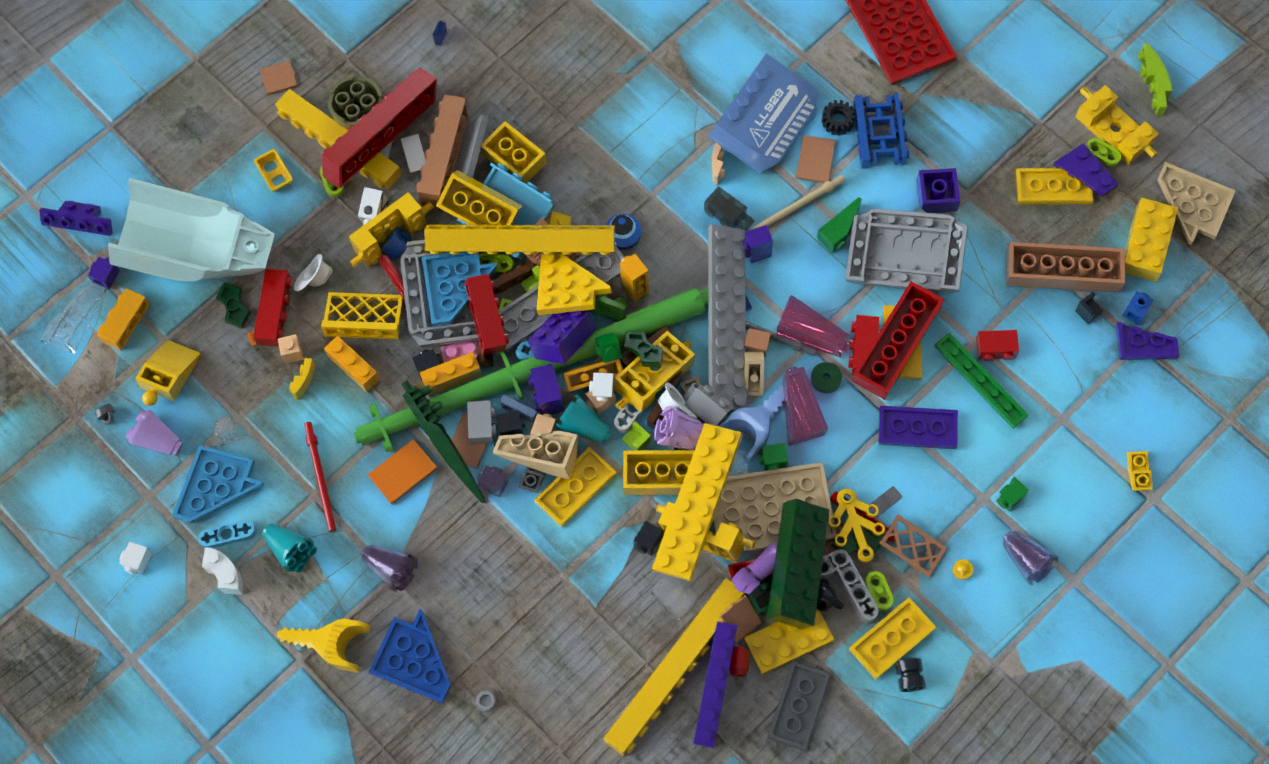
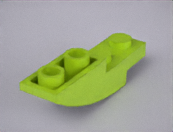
M1144 43L1141 51L1138 52V61L1142 65L1140 76L1143 77L1144 84H1150L1149 90L1150 93H1153L1152 109H1155V116H1163L1167 109L1166 100L1169 99L1172 92L1171 81L1160 57L1148 43Z

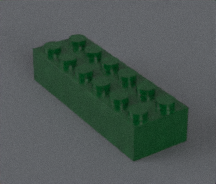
M799 499L783 503L767 619L800 629L814 626L829 509Z

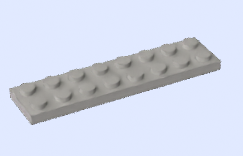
M615 245L614 252H611L609 255L592 252V254L580 256L574 262L606 284H609L620 276L619 263L625 257ZM539 284L498 311L499 315L503 316L504 326L502 328L503 332L507 333L509 340L505 348L506 352L518 345L523 339L533 335L552 315H538L537 313Z

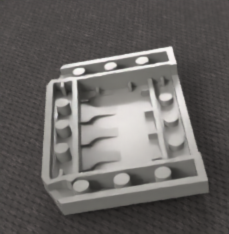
M872 209L865 214L855 215L845 280L855 284L905 289L910 281L928 291L960 292L968 226L955 220L951 215Z
M425 240L407 242L404 255L402 254L400 259L409 332L420 348L478 341L469 303L452 324L432 327L422 257L438 254H431L430 251H425ZM442 251L440 254L449 253V251Z

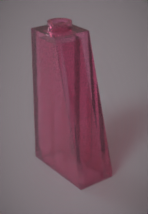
M790 295L776 333L793 340H801L803 344L841 358L842 353L847 352L850 344L847 341L848 333L796 297Z
M804 366L787 369L782 380L788 445L791 446L824 436L828 431V427Z

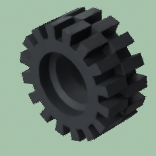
M834 100L833 104L829 102L828 106L824 107L822 114L823 128L826 127L827 132L831 130L832 135L837 132V136H840L841 132L845 135L847 131H851L855 122L853 106H849L847 101L843 104V100H840V103H837V100ZM840 113L846 119L843 122H835L832 120V115Z

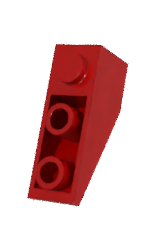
M856 315L855 321L851 323V333H854V339H850V350H853V357L849 356L848 368H852L851 375L854 374L878 335L879 317Z

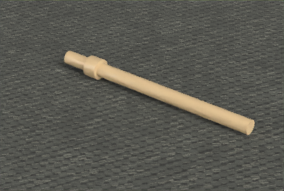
M841 175L832 181L823 183L822 187L749 230L764 225L768 227L824 193H830L836 186L845 182V178Z

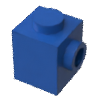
M1136 291L1122 316L1139 325L1154 300L1149 295Z

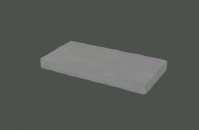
M481 115L466 125L454 172L458 170L473 178L489 119L487 116Z

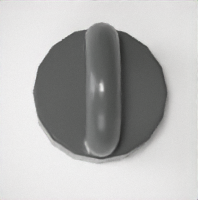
M106 404L97 409L94 414L98 420H102L105 424L109 425L113 422L115 410L111 404Z

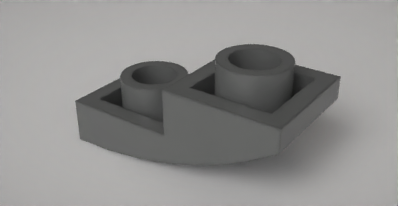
M527 467L524 470L519 488L538 494L546 473Z

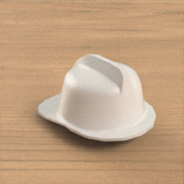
M321 254L316 255L312 262L298 276L294 284L295 291H300L307 285L321 286L328 280L333 269L322 261Z
M666 383V390L658 398V403L662 410L670 406L693 418H698L694 412L684 405L686 401L672 384Z

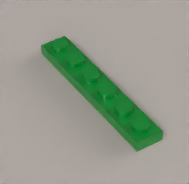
M950 333L935 343L934 347L1013 429L1028 417L1024 409Z

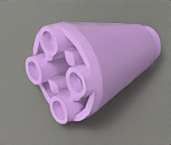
M141 411L136 418L137 424L134 428L131 427L126 434V438L129 439L128 443L176 456L183 446L180 438L152 411Z

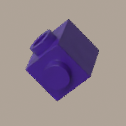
M98 257L96 262H93L88 277L94 284L110 289L120 270L117 266L110 264L109 258L103 259Z

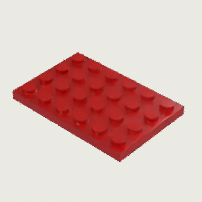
M845 0L891 86L957 60L954 49L926 0Z

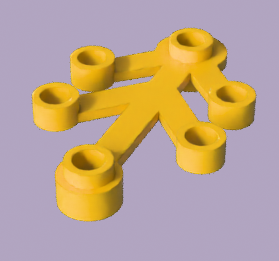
M843 489L837 495L839 506L828 521V525L831 528H838L841 522L840 518L844 511L847 510L849 517L840 534L835 537V545L838 547L845 546L847 536L853 528L859 546L858 560L862 563H869L873 559L874 551L871 547L867 546L861 526L872 531L876 536H881L885 531V527L882 523L875 524L856 514L855 508L866 512L867 516L873 518L878 514V507L874 504L868 505L858 500L853 490ZM845 495H848L851 499L849 501H845L843 497ZM874 508L876 513L871 514L869 509ZM836 519L838 521V524L833 525L831 523V520ZM875 527H881L882 532H876ZM843 538L844 543H838L837 539ZM865 550L870 553L867 557L862 554Z

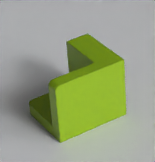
M538 265L532 268L533 275L521 282V286L526 292L539 284L540 267Z
M634 421L632 429L622 437V441L632 450H644L651 443V435Z

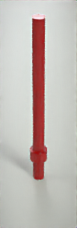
M312 422L304 423L307 435L305 439L307 446L310 448L329 532L336 531V525L317 448L318 439L314 435Z

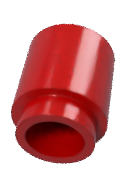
M734 647L729 668L731 676L746 677V673L749 671L750 654L749 651H746V647Z

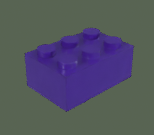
M588 310L555 313L532 335L528 343L535 359L565 365L596 330V326Z

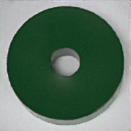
M822 362L813 368L811 384L817 391L832 393L841 384L842 374L835 364ZM823 376H828L830 379L825 380Z

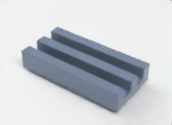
M505 395L502 396L500 402L503 409L510 412L518 410L519 416H523L524 419L532 423L535 422L536 410Z

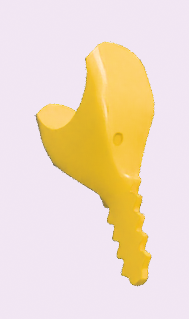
M339 619L318 630L313 628L310 631L307 628L303 631L299 628L296 631L294 628L288 630L285 627L283 630L278 631L277 637L280 638L282 643L285 641L288 644L294 642L295 646L300 644L302 648L307 646L308 649H314L329 665L340 670L359 673L360 667L358 665L347 662L345 649L354 636L361 633H369L371 626L361 621Z

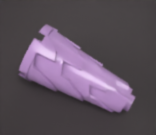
M666 407L660 414L665 416L664 419H658L655 427L654 439L657 441V444L685 450H695L704 424L674 407Z

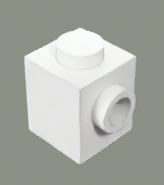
M594 373L593 381L589 383V392L592 393L593 397H597V401H608V398H613L614 374Z
M129 542L126 550H123L120 555V564L125 568L124 571L129 574L135 575L137 572L143 575L152 552L147 547Z

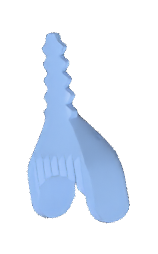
M788 384L779 386L778 391L774 390V395H769L768 400H763V405L739 408L730 413L718 425V427L730 430L743 431L751 438L753 447L747 455V459L750 461L761 452L762 446H765L767 443L770 420L774 419L773 414L778 413V408L783 406L782 402H786V397L791 396V387Z

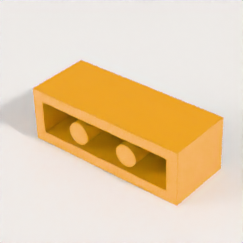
M636 253L632 256H626L619 263L621 287L633 303L649 294V273Z
M126 288L119 295L114 308L109 311L108 318L104 324L100 325L97 336L101 342L121 351L150 306L146 297Z
M338 335L324 348L328 358L366 393L380 381L377 371Z
M474 352L419 372L424 386L430 385L433 389L428 394L429 397L482 377Z
M619 359L607 363L600 360L561 372L566 391L571 392L589 386L590 381H593L594 373L614 374L615 378L623 370Z

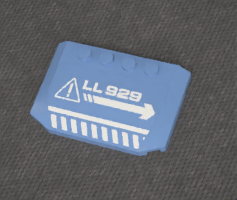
M766 53L708 137L760 174L776 166L783 158L815 111L818 90Z

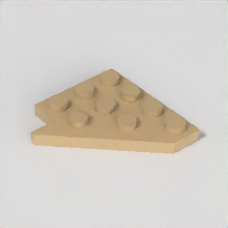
M1165 162L1157 181L1168 204L1178 207L1176 220L1188 244L1192 245L1197 233L1215 239L1236 190Z

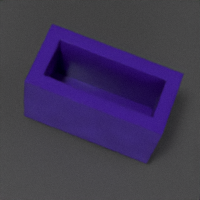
M767 225L745 232V239L743 240L745 258H749L750 263L772 256L773 239Z

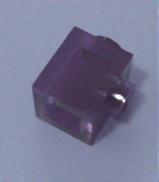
M486 465L485 469L479 472L477 483L479 488L501 497L509 481L508 476L502 473L503 471L496 466L491 468Z

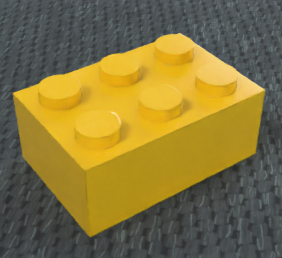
M506 121L481 145V153L485 159L496 166L498 163L508 168L506 172L511 175L513 172L523 178L522 182L525 184L547 164L545 152Z

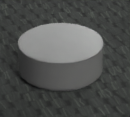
M490 691L480 692L476 697L478 709L482 712L492 711L496 706L495 695Z

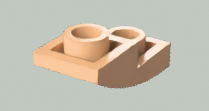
M716 142L712 153V179L714 185H718L720 179L723 180L726 169H723L724 162L722 161L725 152L722 151V146Z

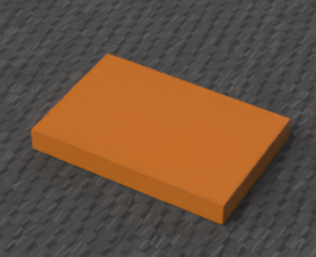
M413 439L371 471L368 477L393 505L438 468Z

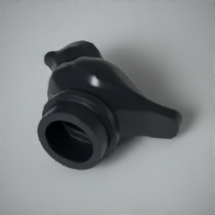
M820 579L816 609L822 612L827 611L832 606L842 609L844 604L838 600L828 580Z

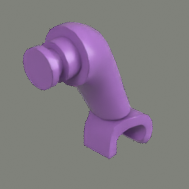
M777 542L769 544L761 555L747 567L748 570L743 567L732 578L735 588L740 593L750 594L761 584L759 581L774 572Z

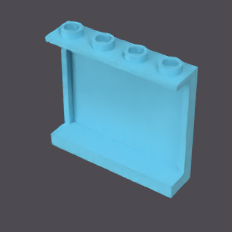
M491 163L490 166L493 168L483 184L522 205L513 225H535L541 217L546 221L556 205V202L552 200L553 196L545 191L542 194L536 191L537 186L531 182L525 184L522 182L523 178L514 172L512 175L507 173L508 168L500 163L497 166ZM457 218V221H459L460 223L464 225H469L468 223ZM522 252L511 254L520 260L525 256Z

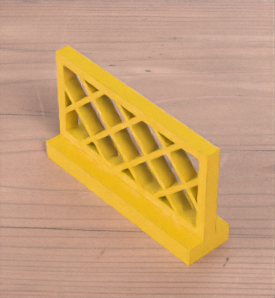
M328 292L325 316L321 324L324 337H336L338 335L339 337L399 340L403 297L401 295ZM332 299H341L343 302L335 307L332 304ZM354 299H359L361 303L356 307L350 304ZM372 300H378L380 302V304H378L374 308H372L368 303ZM390 301H398V305L392 309L387 304ZM347 305L351 310L343 315L339 310ZM366 306L370 311L362 316L358 310ZM384 306L388 312L380 316L376 311ZM334 313L340 316L336 321L329 320V317ZM354 313L359 317L356 321H348L347 319ZM372 314L378 318L374 322H367L366 320ZM391 315L396 318L395 323H386L385 321Z

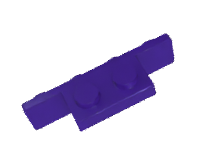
M65 201L59 210L47 208L39 210L42 225L111 236L113 233L111 219L98 217L101 213V206Z

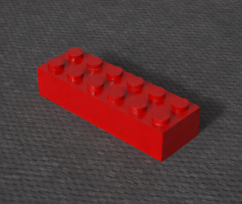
M910 281L854 372L852 382L886 400L942 308L944 299Z

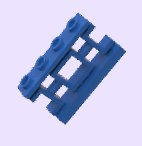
M894 93V96L889 94L886 97V103L870 104L869 96L862 98V95H855L853 107L855 110L861 169L869 168V165L876 166L877 158L893 156L894 165L900 162L901 165H905L906 159L909 158V148L905 146L907 132L903 131L905 116L901 115L903 101L899 99V94ZM892 104L894 107L895 122L893 115L883 116V111H891ZM863 106H865L866 113L876 112V117H868L867 124L865 123ZM889 124L890 135L874 136L873 125ZM896 136L898 137L900 155L898 154V148L887 147V144L896 142ZM867 138H869L870 145L880 144V149L872 150L871 157L869 155Z

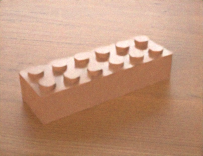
M445 94L443 101L439 102V115L434 120L435 130L430 135L429 143L431 145L425 153L426 163L421 167V181H418L416 185V192L419 195L418 199L421 201L422 207L431 202L434 206L432 210L442 212L444 210L436 205L451 174L454 172L465 127L469 120L466 98Z
M1010 242L1006 251V286L1121 292L1125 284L1124 248Z

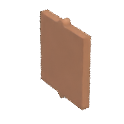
M290 60L260 69L263 78L262 84L265 86L267 95L298 87L295 79L296 73L293 71Z
M746 595L737 602L731 603L730 607L720 614L724 623L738 626L735 638L736 643L747 634L750 635L751 631L762 623Z

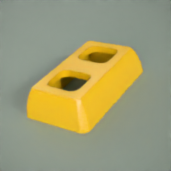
M275 149L254 159L255 165L272 192H276L292 183L293 179ZM274 161L277 168L267 172L264 166ZM282 175L286 181L275 186L272 180Z

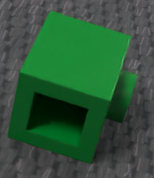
M613 332L595 338L597 344L594 347L598 358L601 357L604 363L622 358L619 341Z
M785 443L762 446L761 453H758L759 464H763L764 471L781 469L788 466Z

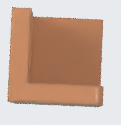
M749 328L744 344L746 352H764V357H766L771 333Z

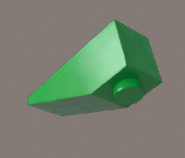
M860 197L818 230L817 239L831 253L845 246L853 226L854 216L858 214L862 199Z

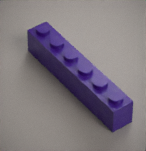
M717 621L693 744L710 748L715 746L737 625Z

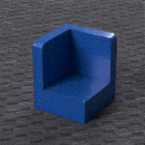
M397 226L383 241L381 250L396 260L406 250V244L411 241L412 237Z

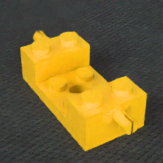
M1104 85L1094 93H1091L1085 86L1080 90V93L1087 100L1079 106L1075 117L1100 140L1118 149L1121 153V159L1127 165H1130L1144 152L1151 158L1158 153L1151 146L1155 143L1159 133L1146 121L1139 126L1116 105L1118 96L1111 89ZM1111 126L1119 127L1120 131H1113Z
M406 193L352 233L349 239L357 256L349 261L351 265L355 268V266L363 261L369 267L378 263V259L382 256L378 243H382L397 226L401 228L404 225L411 234L422 230L425 224H427L425 220L426 213L434 208L432 203L428 202L421 207L409 193Z
M668 331L652 344L663 348L662 366L658 371H653L650 367H642L641 359L637 357L614 378L613 389L622 396V399L615 404L617 409L622 410L627 404H630L642 413L655 401V394L678 373L681 376L684 375L694 365L695 353L689 349L692 344L688 340L681 343Z
M669 501L666 506L658 504L656 508L657 512L662 513L658 523L664 532L675 506L674 503ZM721 522L716 535L710 531L708 532L702 550L737 563L744 547L753 549L756 542L745 538L737 525L733 523H728L727 525Z

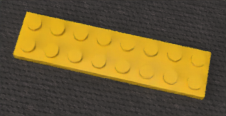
M704 423L652 566L653 571L691 582L743 436L741 432Z

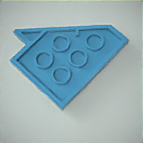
M460 251L459 254L444 253L422 257L432 327L452 324L469 303L465 288L466 278L489 274L490 277L497 269L496 263L480 265L479 254H468V251Z
M199 445L172 517L192 524L263 487L264 483L262 481L249 478L255 464L254 459Z

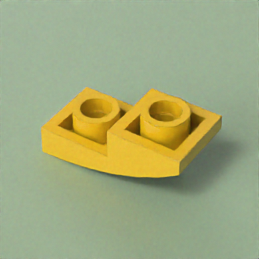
M304 358V365L301 364L300 376L294 375V380L290 383V393H292L295 400H299L304 395L313 378L316 365L311 358Z
M1148 451L1126 452L1132 491L1153 490Z

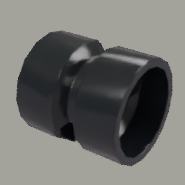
M909 658L895 662L897 675L901 676L898 679L900 692H915L926 688L925 678L920 674L923 671L920 658Z

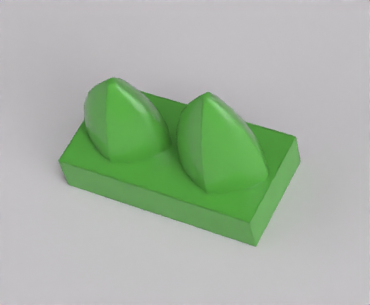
M605 294L595 299V309L589 311L618 322L625 318L627 302L624 296L612 300Z

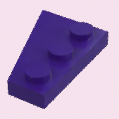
M1084 143L1053 164L1058 169L1062 168L1068 172V175L1072 178L1076 177L1082 181L1086 187L1102 197L1116 189L1119 185Z
M1117 322L1120 360L1179 358L1177 338L1157 332L1143 331L1142 328H1133L1124 325V323Z

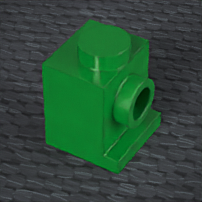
M1014 476L1009 485L1004 486L999 492L1001 495L997 499V503L1003 509L1006 508L1010 511L1027 495L1029 490Z

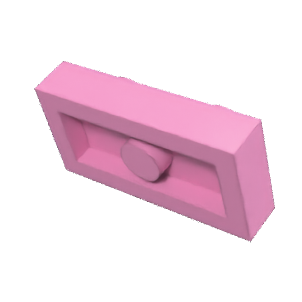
M470 341L442 346L441 352L444 363L474 352L476 359H478L477 345H479V342Z

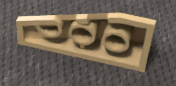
M553 431V433L549 434L538 432L535 435L525 436L523 434L499 436L493 454L552 476L570 479L576 463L578 435L563 431Z

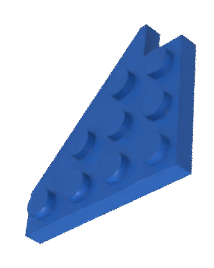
M419 609L413 624L394 617L369 670V674L443 704L451 684L423 611Z

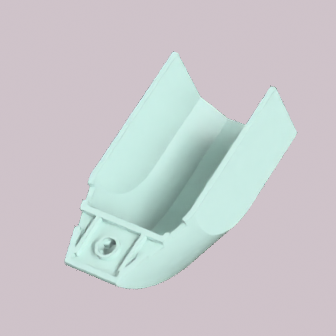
M129 178L130 200L118 245L108 244L111 265L176 281H199L244 276L265 270L275 236L273 232L255 221L252 222L247 219L242 213L229 208V205L224 202Z

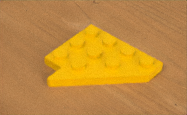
M562 253L541 254L537 299L538 315L595 309L596 295L612 293L611 287Z

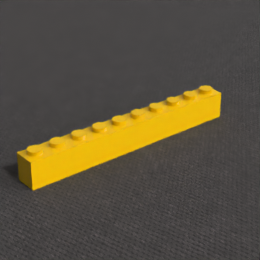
M427 225L424 229L425 251H430L431 254H440L442 251H449L450 254H459L460 251H468V254H478L479 252H487V254H497L498 252H505L506 254H516L517 252L535 254L536 252H543V254L550 255L554 254V252H562L564 255H570L573 252H581L583 255H589L592 252H599L601 255H609L615 250V225Z
M724 579L603 738L605 743L622 756L626 753L630 754L637 745L634 742L639 736L642 738L649 729L647 727L651 720L655 721L661 713L659 709L663 704L667 705L674 696L671 693L676 687L679 689L686 680L684 676L688 671L691 673L698 664L696 660L699 656L703 657L710 648L708 644L712 639L714 640L717 621L723 622L720 614L728 609L731 603L737 602L745 595L744 592L740 593L730 580Z

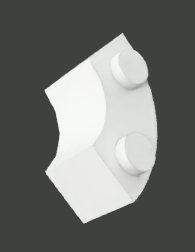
M205 547L202 567L207 573L216 575L218 588L224 594L243 595V580L236 566L220 551Z

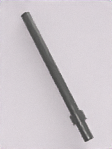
M746 321V330L751 328L771 333L770 339L793 347L792 350L803 351L813 356L816 354V348L803 344L804 342L801 340L790 339Z

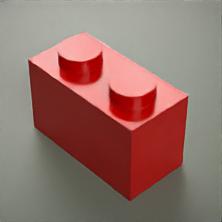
M1017 330L978 331L976 336L978 360L993 361L995 359H1003L1008 361L1016 358L1019 353Z

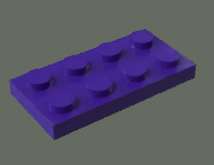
M896 406L879 407L878 445L957 449L958 410Z

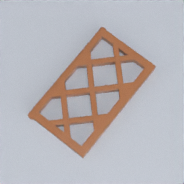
M899 514L896 515L882 540L879 541V544L927 577L931 576L947 547ZM898 521L906 525V531L897 532L896 524ZM908 533L911 545L901 546L898 535ZM912 533H918L924 538V542L915 544ZM888 537H895L897 547L893 548L886 543ZM929 544H934L941 549L938 555L932 556ZM925 545L928 556L918 558L916 547ZM912 548L914 559L911 560L903 555L902 549ZM929 560L930 568L928 571L920 566L919 561Z

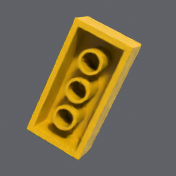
M458 170L451 174L436 205L438 208L469 225H513L522 208V205Z
M1141 197L1135 210L1125 248V274L1157 282L1162 273L1178 207Z
M695 450L623 451L624 495H679Z

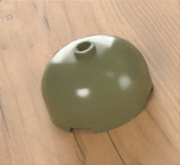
M349 76L340 80L331 89L328 108L336 123L348 130L384 98L379 86L372 79Z

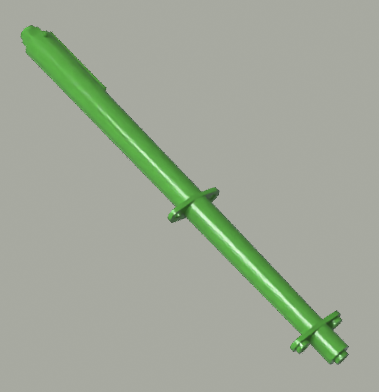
M693 288L628 314L625 319L594 331L565 365L535 359L533 356L510 366L505 352L502 351L500 354L506 368L429 399L432 406L438 401L442 403L443 408L436 412L438 416L467 406V402L479 401L513 387L521 401L523 396L518 385L529 381L528 377L531 376L530 369L553 363L554 371L595 356L594 347L597 346L595 338L613 332L621 346L625 344L626 332H645V335H649L659 331L664 326L669 327L705 313V307L708 306V288L699 292L697 288ZM374 402L371 404L372 406H369L372 417L376 416L377 420L357 427V432L354 433L357 443H362L363 446L385 438V441L382 442L385 451L394 452L389 435L420 423L410 408L382 419Z

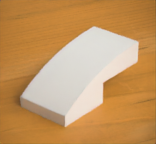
M419 135L401 138L410 173L421 171V167L425 165L426 160Z

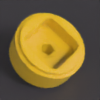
M958 560L953 566V575L958 580L969 579L973 573L972 564L968 560Z

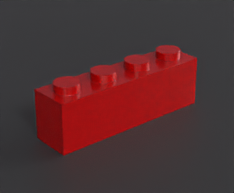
M265 269L253 335L257 345L279 347L278 338L284 337V329L282 328L283 323L287 321L286 305L288 306L290 303V295L288 293L289 288L293 286V278L288 270Z
M489 274L466 278L465 288L482 355L505 351L509 340L507 333L503 332L504 320L503 316L499 315L498 308H500L499 300L497 297H494V281L490 280Z

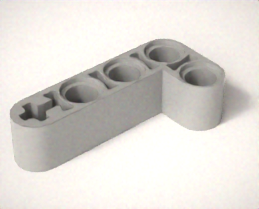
M839 549L824 556L822 566H825L828 571L821 573L820 579H828L836 575L859 619L865 624L875 622L879 612L878 607L849 554L845 550ZM841 557L845 560V563L838 564L835 562V558ZM850 574L855 580L848 582L844 576ZM861 592L864 595V598L857 599L855 598L854 593ZM866 609L868 612H873L871 617L869 614L865 615Z

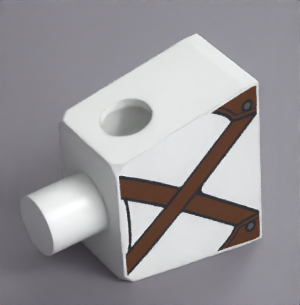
M364 187L358 218L363 225L387 208L389 200L383 191Z

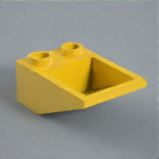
M167 340L144 363L135 378L140 388L146 390L142 396L143 403L147 406H153L157 403L158 396L174 402L202 354Z

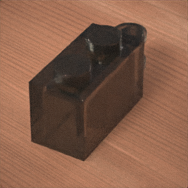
M719 186L704 201L706 214L712 218L715 217L722 226L738 227L746 232L754 223L753 218L747 214V206Z

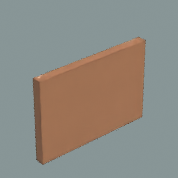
M803 135L799 163L795 175L796 179L820 183L829 181L833 151L836 145L835 140Z
M463 412L452 441L467 466L477 469L487 444L470 445L468 439V414Z

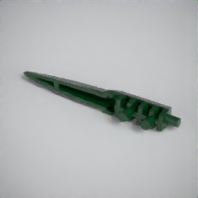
M408 380L403 382L401 385L406 392L402 397L435 448L481 503H486L479 486L446 432L447 430L443 424L437 423L441 417L436 412L442 409L443 405L438 401L431 406L430 400H427L425 397L433 391L431 386L427 385L421 389L420 385L412 387Z

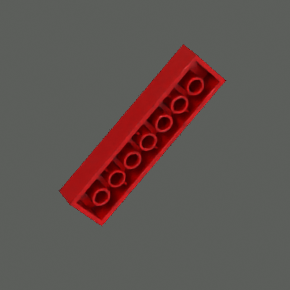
M421 67L415 72H411L404 82H400L395 90L388 93L379 104H375L367 115H363L358 123L352 125L342 137L336 139L330 148H326L323 151V177L339 189L436 102L437 78Z

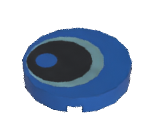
M618 214L610 218L606 225H615V242L618 249H630L638 244L641 238V226L635 217L629 214Z

